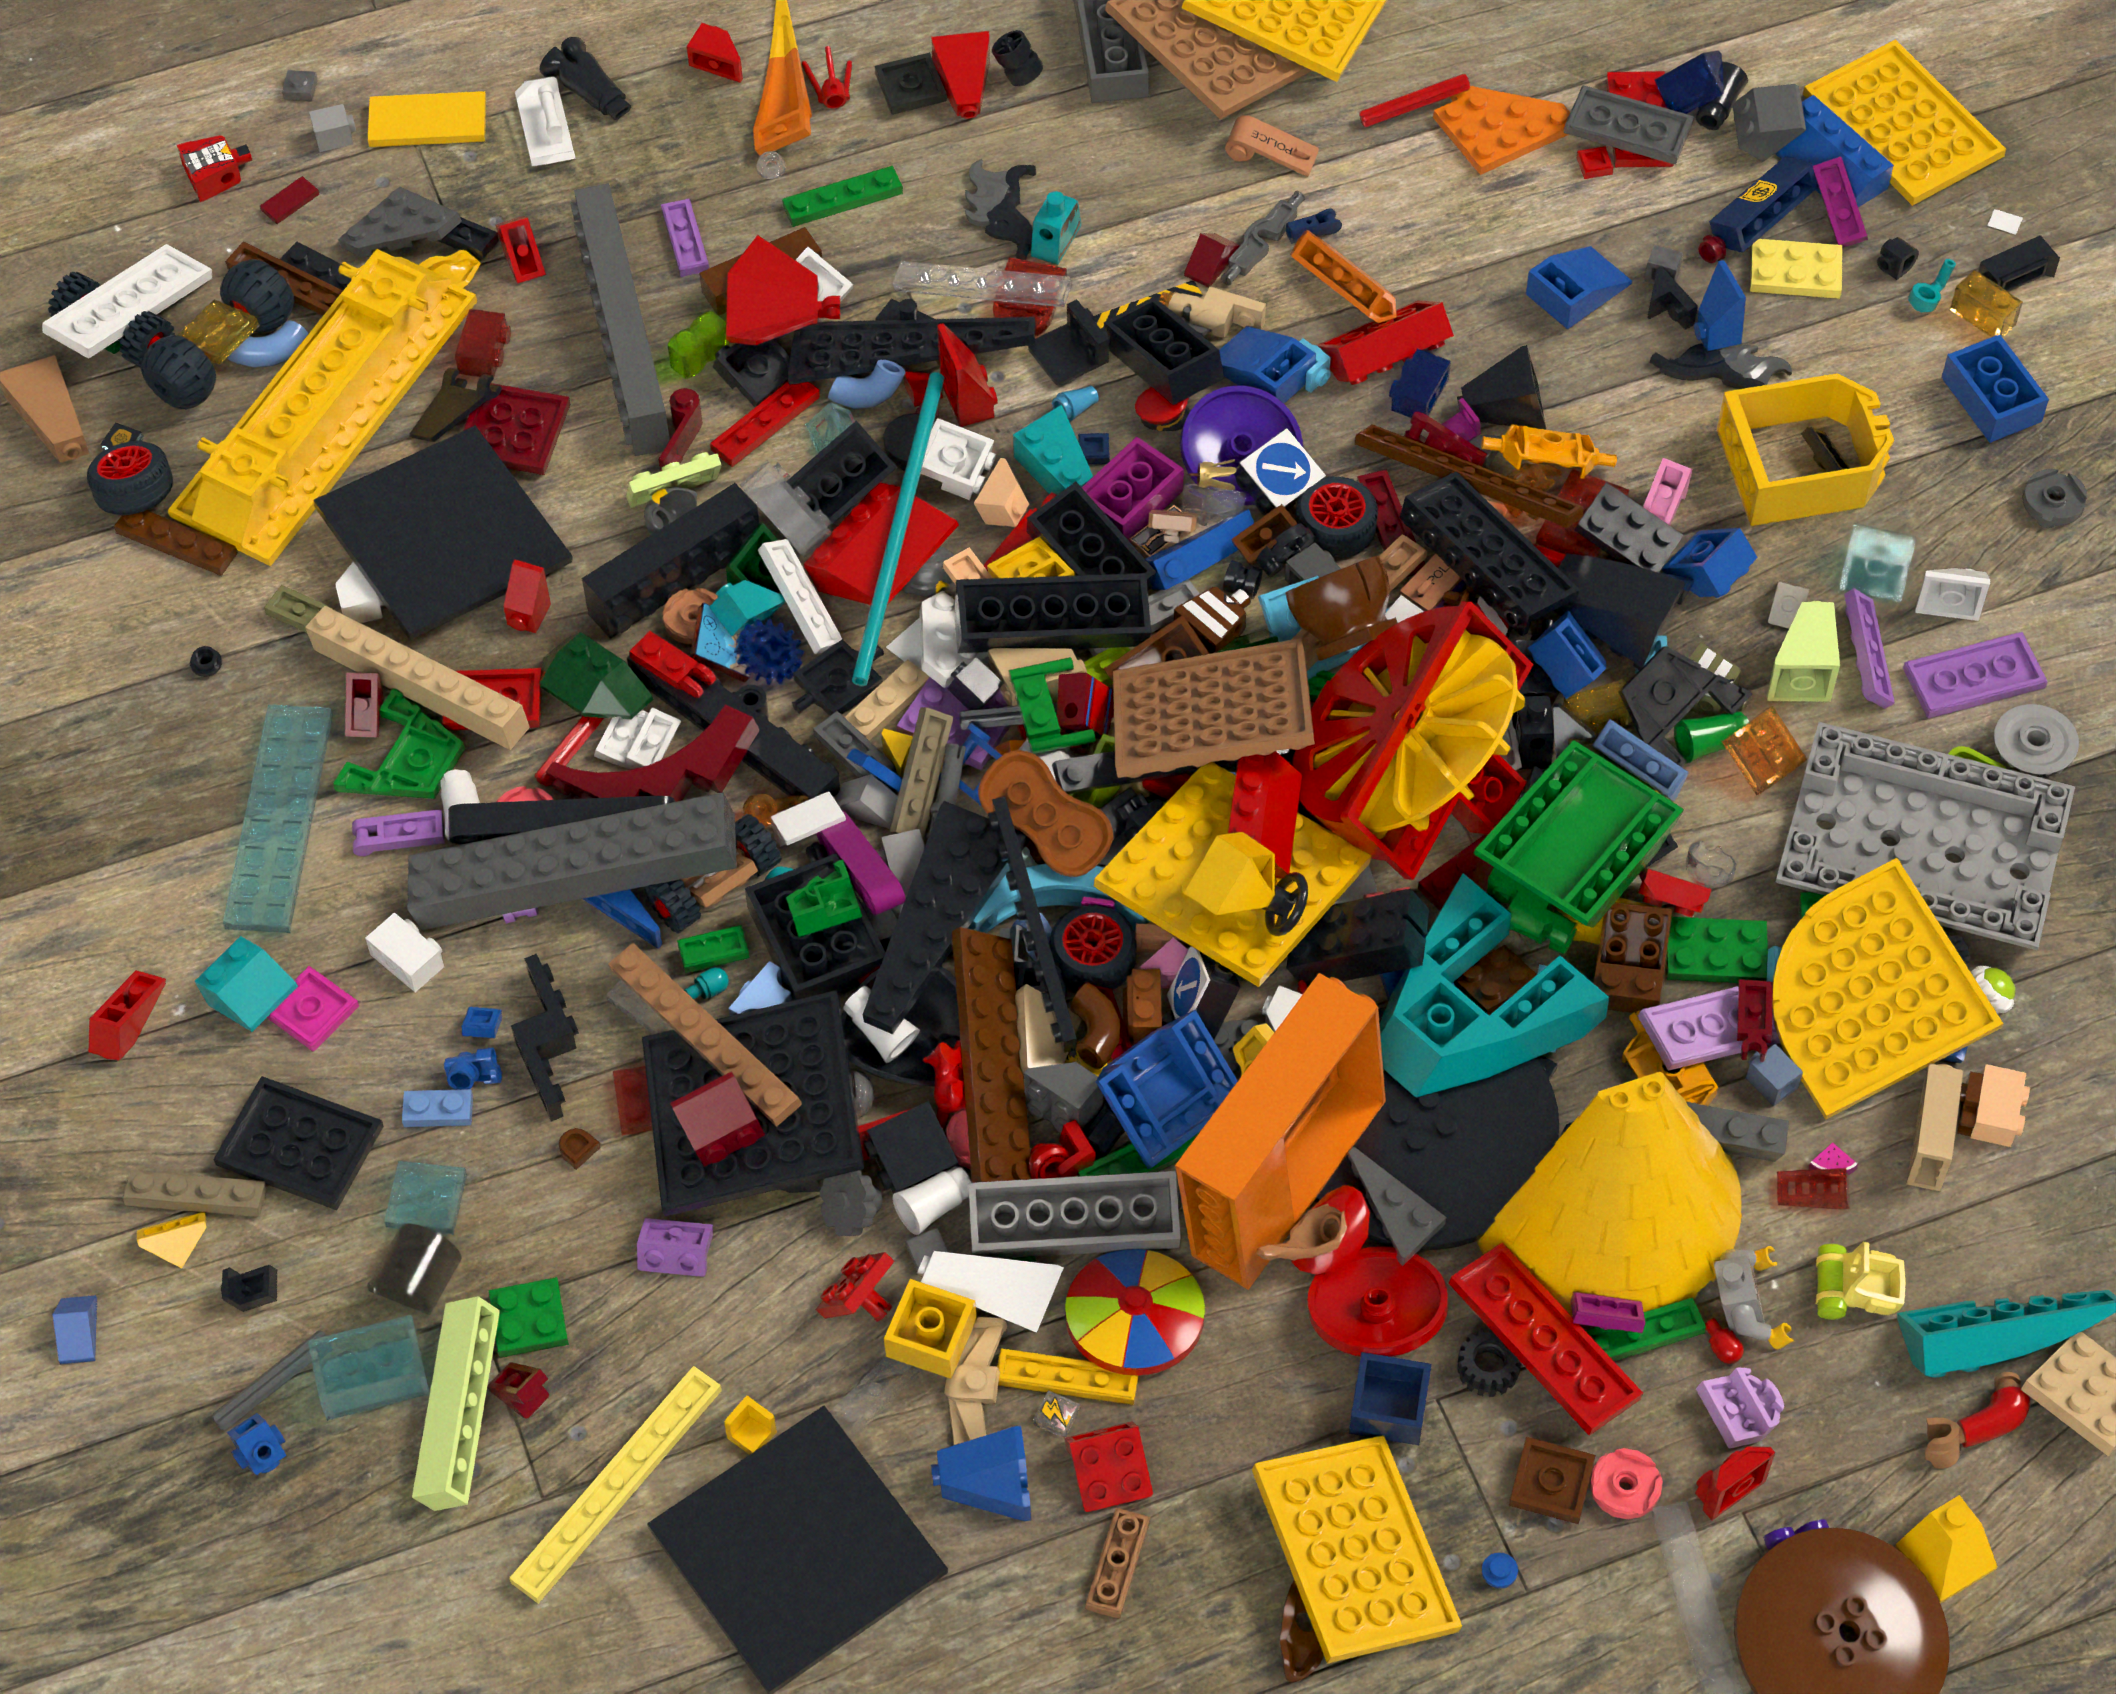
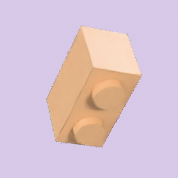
M1985 1064L1982 1073L1984 1076L1975 1126L1972 1128L1970 1138L2011 1147L2015 1135H2022L2025 1124V1116L2020 1115L2021 1106L2026 1107L2030 1093V1087L2024 1086L2026 1073Z

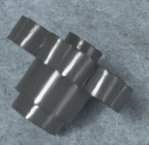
M860 1170L825 1178L820 1190V1196L824 1201L820 1210L821 1214L824 1217L826 1226L829 1228L835 1227L838 1236L861 1235L863 1228L872 1225L873 1218L881 1209L883 1203L881 1191L872 1185L869 1176H862Z

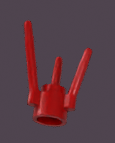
M826 46L825 53L829 78L824 81L822 89L807 62L802 61L801 64L817 94L818 102L820 104L824 103L828 108L835 109L842 107L846 101L850 100L849 87L852 61H847L844 82H840L838 78H835L831 48Z

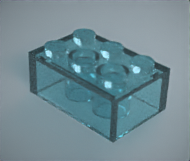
M412 1314L308 1341L319 1400L327 1421L430 1394L418 1332Z

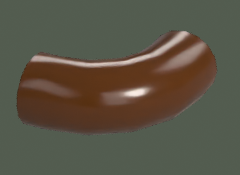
M1086 983L1078 990L1070 1006V1010L1078 1015L1087 1026L1086 1035L1077 1044L1076 1050L1079 1057L1087 1065L1095 1069H1101L1108 1062L1119 1043L1120 1020L1113 1003L1098 988L1090 983Z

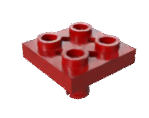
M886 1252L851 1258L842 1267L841 1273L843 1275L837 1283H832L823 1291L820 1296L822 1302L815 1310L827 1319L854 1314L861 1305L876 1322L882 1320L887 1315L884 1310L890 1311L892 1305L874 1290V1287L895 1261Z

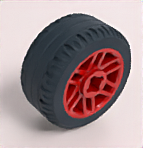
M130 441L114 445L96 456L87 469V482L94 501L99 508L116 515H132L149 510L163 501L173 486V475L166 455L161 448L144 441Z
M1332 476L1321 479L1299 496L1296 505L1295 521L1297 524L1302 523L1303 526L1306 524L1316 537L1313 543H1316L1323 551H1328L1334 559H1341L1360 553L1371 543L1376 532L1378 507L1373 494L1362 483L1348 477Z
M1096 904L1078 906V908H1073L1061 916L1052 929L1049 947L1054 964L1062 970L1067 979L1068 988L1078 991L1077 988L1086 981L1090 984L1112 988L1113 990L1121 986L1127 980V976L1131 975L1132 969H1134L1136 964V935L1130 922L1125 916L1118 913L1117 910L1108 908V906H1097Z

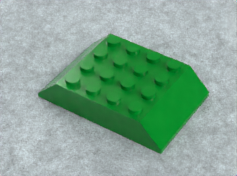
M1573 740L1478 845L1473 854L1585 926L1594 928L1657 854L1684 809Z

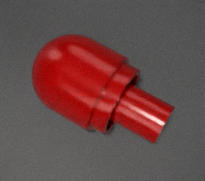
M1715 1318L1710 1319L1705 1323L1706 1331L1711 1336L1708 1341L1710 1348L1721 1362L1725 1364L1737 1363L1744 1353L1743 1344L1733 1330L1730 1331L1728 1327L1722 1329Z

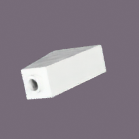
M933 1251L931 1257L924 1255L917 1275L922 1276V1283L975 1300L977 1308L1037 1333L1064 1268L1053 1264Z

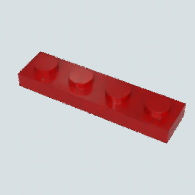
M788 381L710 443L711 451L715 454L717 453L718 457L733 467L820 398L819 389L810 382L789 384Z

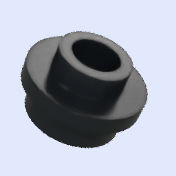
M209 646L197 648L190 659L192 671L202 677L216 674L222 666L221 655Z

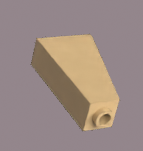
M1929 1063L1922 1086L1907 1185L1941 1191L1953 1156L1963 1070L1955 1069L1947 1064L1936 1065Z

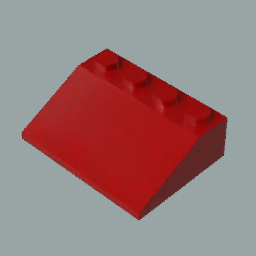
M880 482L852 509L851 513L832 531L831 535L804 563L818 592L871 605L901 487ZM915 496L888 604L959 526L957 520Z

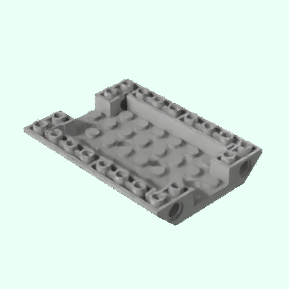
M1818 722L1776 883L1827 895L1856 878L1898 858L1941 926L2038 950L2051 895L2049 891L2058 852L2066 830L2075 786ZM1821 820L1828 821L1833 825V828L1830 830L1821 829L1817 822ZM1891 837L1898 844L1887 846L1882 843L1881 838ZM1949 853L1957 854L1961 857L1962 861L1952 863L1946 859L1945 855ZM2020 870L2025 873L2027 878L2023 880L2016 879L2010 874V871Z

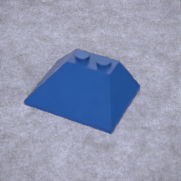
M1196 1010L1151 1032L1106 1065L1096 1080V1084L1147 1169L1154 1167L1200 1132L1238 1082Z

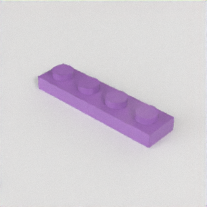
M1853 588L1844 594L1847 606L1845 612L1851 625L1852 633L1850 636L1855 646L1857 655L1856 665L1860 671L1863 684L1861 690L1868 701L1886 709L1895 704L1874 602L1873 599Z

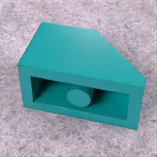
M744 580L736 585L727 583L716 592L718 598L709 607L729 634L734 636L770 618L786 601L781 594Z

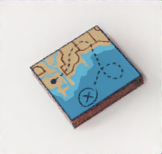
M702 603L698 607L690 657L698 661V663H702L709 668L745 683L751 676L758 626L754 625L731 636L710 609V605Z

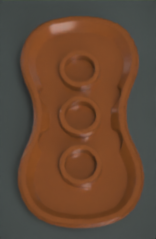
M1010 751L998 758L983 775L978 788V797L987 814L993 812L992 799L1005 796L1014 828L1023 832L1033 841L1044 862L1056 873L1068 877L1084 875L1095 868L1109 851L1113 840V829L1107 816L1094 805L1073 798L1062 790L1055 781L1048 766L1040 757L1028 751Z

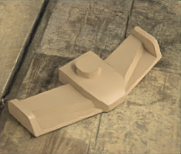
M978 1317L952 1378H946L944 1393L949 1401L953 1445L986 1436L983 1404H996L1000 1371L997 1366H990L1003 1332L1007 1329V1323L1003 1318Z

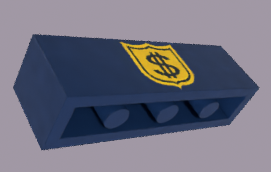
M1786 156L1709 221L1713 237L1718 236L1723 239L1726 249L1743 253L1818 188L1812 163Z

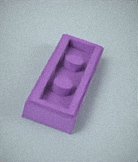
M690 199L661 204L663 218L680 277L697 274L709 269V263Z

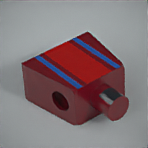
M1086 672L1059 674L1057 719L1060 728L1069 734L1093 729L1095 739H1101L1103 734L1108 735L1114 712L1113 689ZM1090 743L1072 746L1070 751L1080 754L1089 753Z

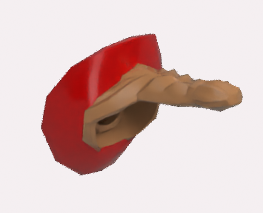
M1343 1185L1328 1192L1290 1230V1239L1285 1244L1257 1248V1255L1269 1261L1276 1258L1290 1259L1300 1271L1315 1275L1337 1271L1357 1256L1368 1237L1370 1211L1362 1193L1348 1185Z

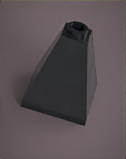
M1527 345L1521 346L1461 387L1462 396H1457V401L1463 398L1482 423L1505 426L1514 424L1517 426L1546 429L1539 384Z

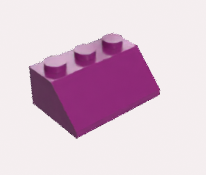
M1135 437L1094 475L1082 489L1129 541L1132 536L1149 524V513L1151 510H1164L1183 492L1184 468L1140 438Z

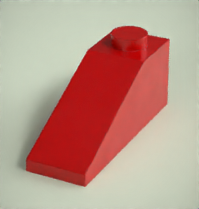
M135 970L89 1018L88 1052L100 1055L106 1059L120 1061L137 1041L166 985V978Z

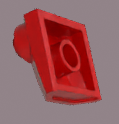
M1644 868L1639 874L1642 882L1638 893L1644 895L1642 902L1657 907H1662L1663 902L1676 905L1674 912L1692 918L1695 912L1702 913L1704 904L1708 902L1712 890L1649 868Z
M1747 1446L1742 1451L1737 1450L1727 1457L1723 1464L1714 1472L1709 1470L1697 1480L1696 1485L1698 1488L1695 1495L1704 1504L1703 1512L1711 1521L1766 1482L1776 1453L1771 1447Z

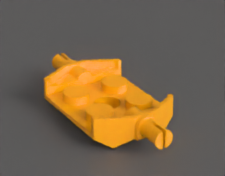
M1512 424L1506 434L1501 436V439L1483 436L1481 442V449L1499 451L1518 470H1520L1522 459L1536 464L1547 462L1558 464L1565 468L1581 467L1580 478H1584L1594 466L1602 465L1615 468L1617 462L1616 454L1599 453V449L1595 448L1590 436L1579 433L1558 432Z
M1640 1011L1632 1013L1629 1016V1020L1635 1027L1637 1035L1624 1050L1622 1062L1628 1061L1637 1079L1656 1072H1662L1686 1102L1708 1106L1716 1097L1718 1086L1705 1064L1701 1062L1681 1067L1680 1071L1675 1074L1666 1072L1662 1067L1664 1065L1663 1060L1638 1018Z

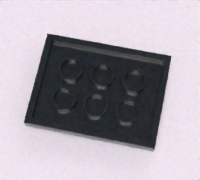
M261 1076L214 1157V1162L216 1166L256 1181H265L267 1185L338 1210L384 1126L382 1120Z

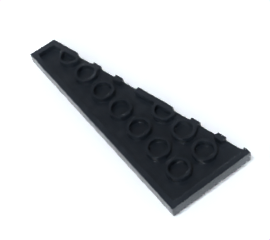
M1035 317L818 322V324H811L794 331L788 370L789 384L871 372L874 370L878 360L892 361L900 366L939 360L937 325L942 323L974 354L1034 345L1036 333Z

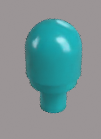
M711 968L699 974L694 979L695 984L684 989V991L693 999L700 996L703 999L712 998L726 990L729 984V977L723 969Z

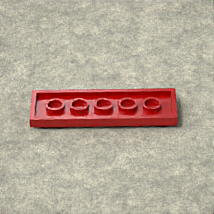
M1503 1242L1451 1276L1448 1284L1589 1436L1641 1400L1643 1392L1579 1324L1573 1323V1317Z

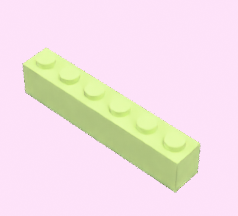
M479 1296L445 1304L412 1494L413 1499L434 1511L468 1505L500 1310Z

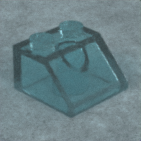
M1854 523L1839 589L1850 591L1855 588L1866 595L1901 602L1916 536Z

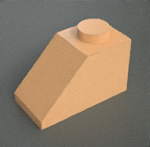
M1000 458L976 498L974 505L985 524L1016 527L1029 503L1007 460Z

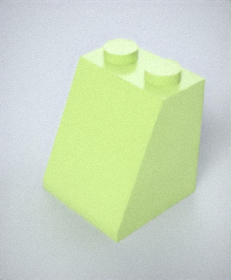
M1811 601L1801 603L1775 658L1766 695L1767 701L1831 702L1840 668L1834 602Z

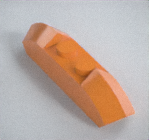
M1306 230L1299 237L1290 253L1291 257L1375 322L1381 323L1397 317L1395 297L1381 284L1310 231Z

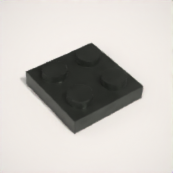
M930 52L875 66V75L891 115L947 101V93L932 61Z

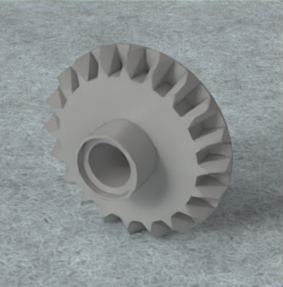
M2037 704L2020 705L2008 710L1998 720L1993 735L1995 750L1999 751L2000 760H2006L2010 769L2015 767L2021 773H2031L2036 777L2038 775H2045L2048 778L2052 773L2060 774L2064 768L2070 767L2079 749L2078 734L2070 720L2053 708Z

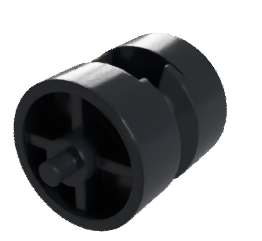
M1020 30L1004 34L992 47L993 56L998 64L1005 68L1004 73L1013 86L1029 84L1043 70L1042 61L1037 53L1030 49L1031 44L1024 32Z

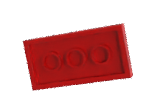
M1665 71L1607 72V92L1669 109ZM1613 147L1615 168L1674 166L1672 163Z

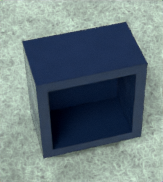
M1361 1352L1349 1434L1371 1438L1384 1435L1385 1439L1389 1441L1419 1446L1432 1364Z

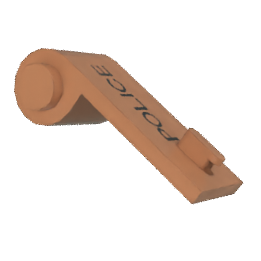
M1245 115L1235 120L1225 146L1226 153L1235 161H1248L1256 152L1307 177L1311 172L1319 148L1254 117Z
M1435 554L1400 590V595L1422 610L1428 611L1435 609L1444 599V593L1452 591L1461 582L1462 578Z

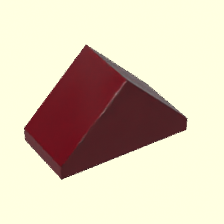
M1200 233L1184 271V276L1208 288L1211 287L1229 265V258L1241 245L1216 233Z

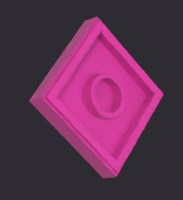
M308 966L294 980L298 987L267 1018L314 1052L359 1007V1004L351 995Z

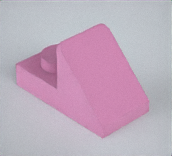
M1663 458L1643 508L1671 526L1681 499L1685 500L1693 469Z

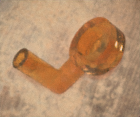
M754 794L749 796L744 802L743 815L751 814L758 819L759 824L762 823L764 826H768L772 823L771 816L777 814V812L787 810L809 799L807 796L802 795L786 796L774 800L767 794ZM756 805H757L758 808H759V813H758L757 816H756V813H755V807H756Z

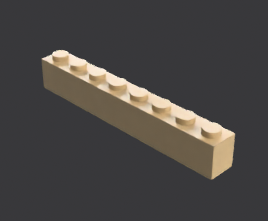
M324 606L305 627L315 651L358 673H379L381 685L391 690L393 688L397 689L403 696L442 716L448 717L509 750L515 746L530 728L521 704L327 606Z

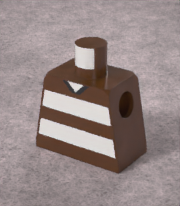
M1212 587L1177 606L1174 609V621L1183 615L1208 653H1218L1220 649L1234 638L1241 636L1246 628V612L1244 609L1251 604V601L1246 592L1241 589L1228 596L1218 587Z

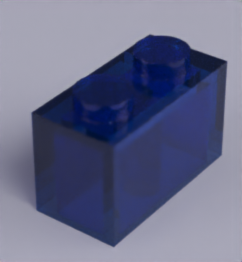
M1417 349L1412 359H1406L1401 371L1402 376L1400 380H1394L1390 388L1389 397L1392 398L1391 411L1412 418L1414 412H1421L1429 416L1449 381L1451 361Z

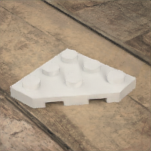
M941 591L922 601L919 617L921 620V670L945 688L954 680L950 676L951 673L963 661L968 665L977 657L984 665L989 664L988 652H957L955 600L951 596Z

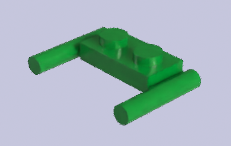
M1071 657L1008 670L1009 679L1012 683L1032 754L1095 742L1093 729L1066 735L1060 734V726L1045 676L1074 670Z

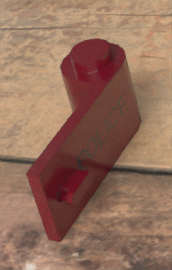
M679 389L670 396L672 423L676 431L658 459L660 472L662 471L661 468L673 462L681 464L685 453L702 427L703 421L699 395L692 389Z

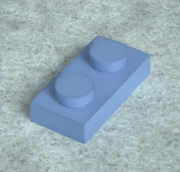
M472 1090L404 1091L403 1126L471 1125Z

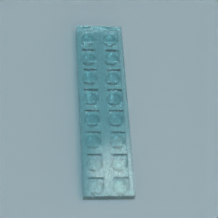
M268 705L223 919L224 928L227 930L290 933L333 718L331 708Z

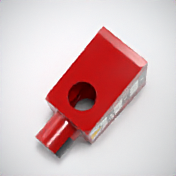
M221 135L177 145L182 166L200 202L239 184L241 177L238 166L252 161L246 144L230 150L225 137Z

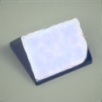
M1719 50L1702 53L1655 79L1668 109L1688 114L1724 94L1722 53Z

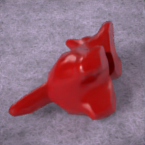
M960 1040L956 1042L954 1048L948 1046L947 1043H939L929 1056L923 1058V1062L929 1063L934 1067L935 1104L938 1107L936 1117L942 1130L946 1127L949 1113L966 1108Z

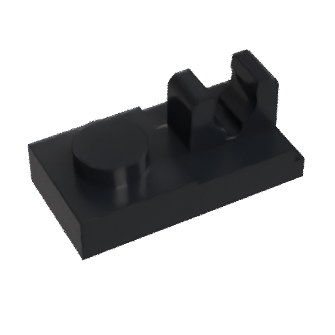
M1132 787L1127 788L1099 808L1111 823L1113 840L1125 832L1128 814L1148 804L1143 794L1137 795Z

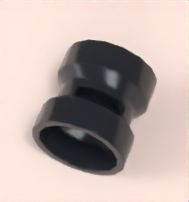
M1232 560L1225 574L1223 590L1233 593L1241 589L1246 592L1249 598L1254 599L1261 584L1263 570L1254 566L1247 569L1243 567L1242 563Z

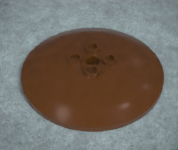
M1819 1528L1798 1533L1783 1540L1762 1556L1746 1577L1740 1590L1734 1616L1735 1646L1744 1676L1755 1694H1940L1948 1670L1950 1650L1948 1627L1942 1606L1931 1584L1918 1567L1902 1552L1885 1541L1867 1533L1844 1528ZM1841 1624H1848L1854 1629L1856 1633L1854 1642H1847L1841 1638L1839 1634Z

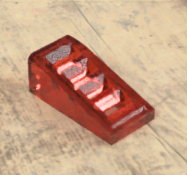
M1847 1169L1777 1171L1778 1205L1850 1209ZM1789 1182H1795V1195H1789ZM1803 1183H1809V1194H1803ZM1817 1184H1823L1824 1193L1817 1194ZM1831 1185H1838V1193H1832Z

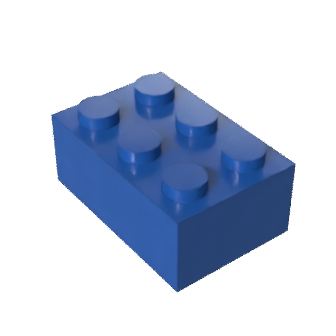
M2000 334L1947 355L1941 378L1989 443L2042 422L2049 398Z

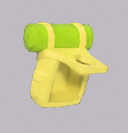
M1864 1241L1850 1253H1847V1249L1844 1246L1838 1244L1819 1246L1816 1259L1818 1275L1816 1304L1817 1314L1820 1318L1828 1320L1841 1319L1846 1316L1847 1307H1858L1865 1309L1867 1312L1881 1315L1895 1314L1903 1307L1906 1285L1903 1260L1896 1259L1894 1255L1874 1250L1869 1251V1243Z

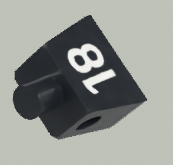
M1528 696L1525 697L1524 708L1513 714V727L1516 732L1522 765L1519 770L1533 769L1534 766L1546 769L1552 764L1554 725L1550 697ZM1539 738L1538 747L1530 745L1533 739Z

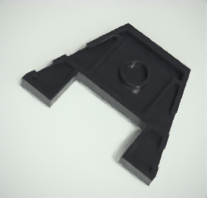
M1667 646L1662 647L1618 691L1641 740L1680 767L1687 761L1665 739V735L1707 693L1730 715L1734 714L1752 695L1749 690L1736 686L1725 677L1710 672L1701 667V664Z

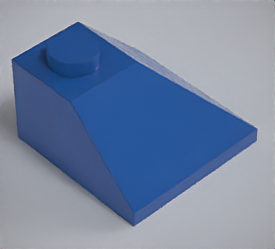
M1724 260L1717 263L1699 307L1698 322L1694 324L1695 336L1697 340L1702 341L1707 351L1742 344L1746 296Z

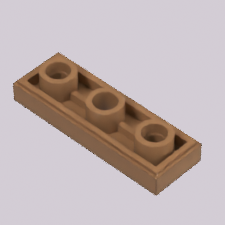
M1120 1508L1115 1509L1085 1604L1086 1610L1118 1619L1121 1618L1149 1528V1516ZM1121 1559L1124 1562L1116 1564L1113 1562V1560Z

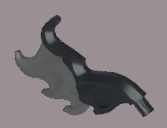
M978 160L969 169L970 181L976 186L977 192L972 194L965 190L967 202L977 212L972 213L966 209L967 220L976 226L986 227L985 233L995 239L1012 241L1017 244L1018 249L1015 258L1021 262L1026 261L1028 253L1031 251L1033 230L1030 222L1015 207L1020 204V178L1023 175L1035 176L1036 166L1017 165L1008 171L989 172L981 167L983 160Z
M1700 343L1688 348L1681 357L1676 359H1666L1657 352L1650 358V363L1658 367L1660 373L1672 378L1694 381L1715 377L1721 379L1723 385L1736 389L1767 385L1770 377L1777 372L1783 371L1789 376L1792 374L1790 364L1782 358L1752 355L1751 353L1758 352V346L1740 345L1707 351L1704 348V344Z

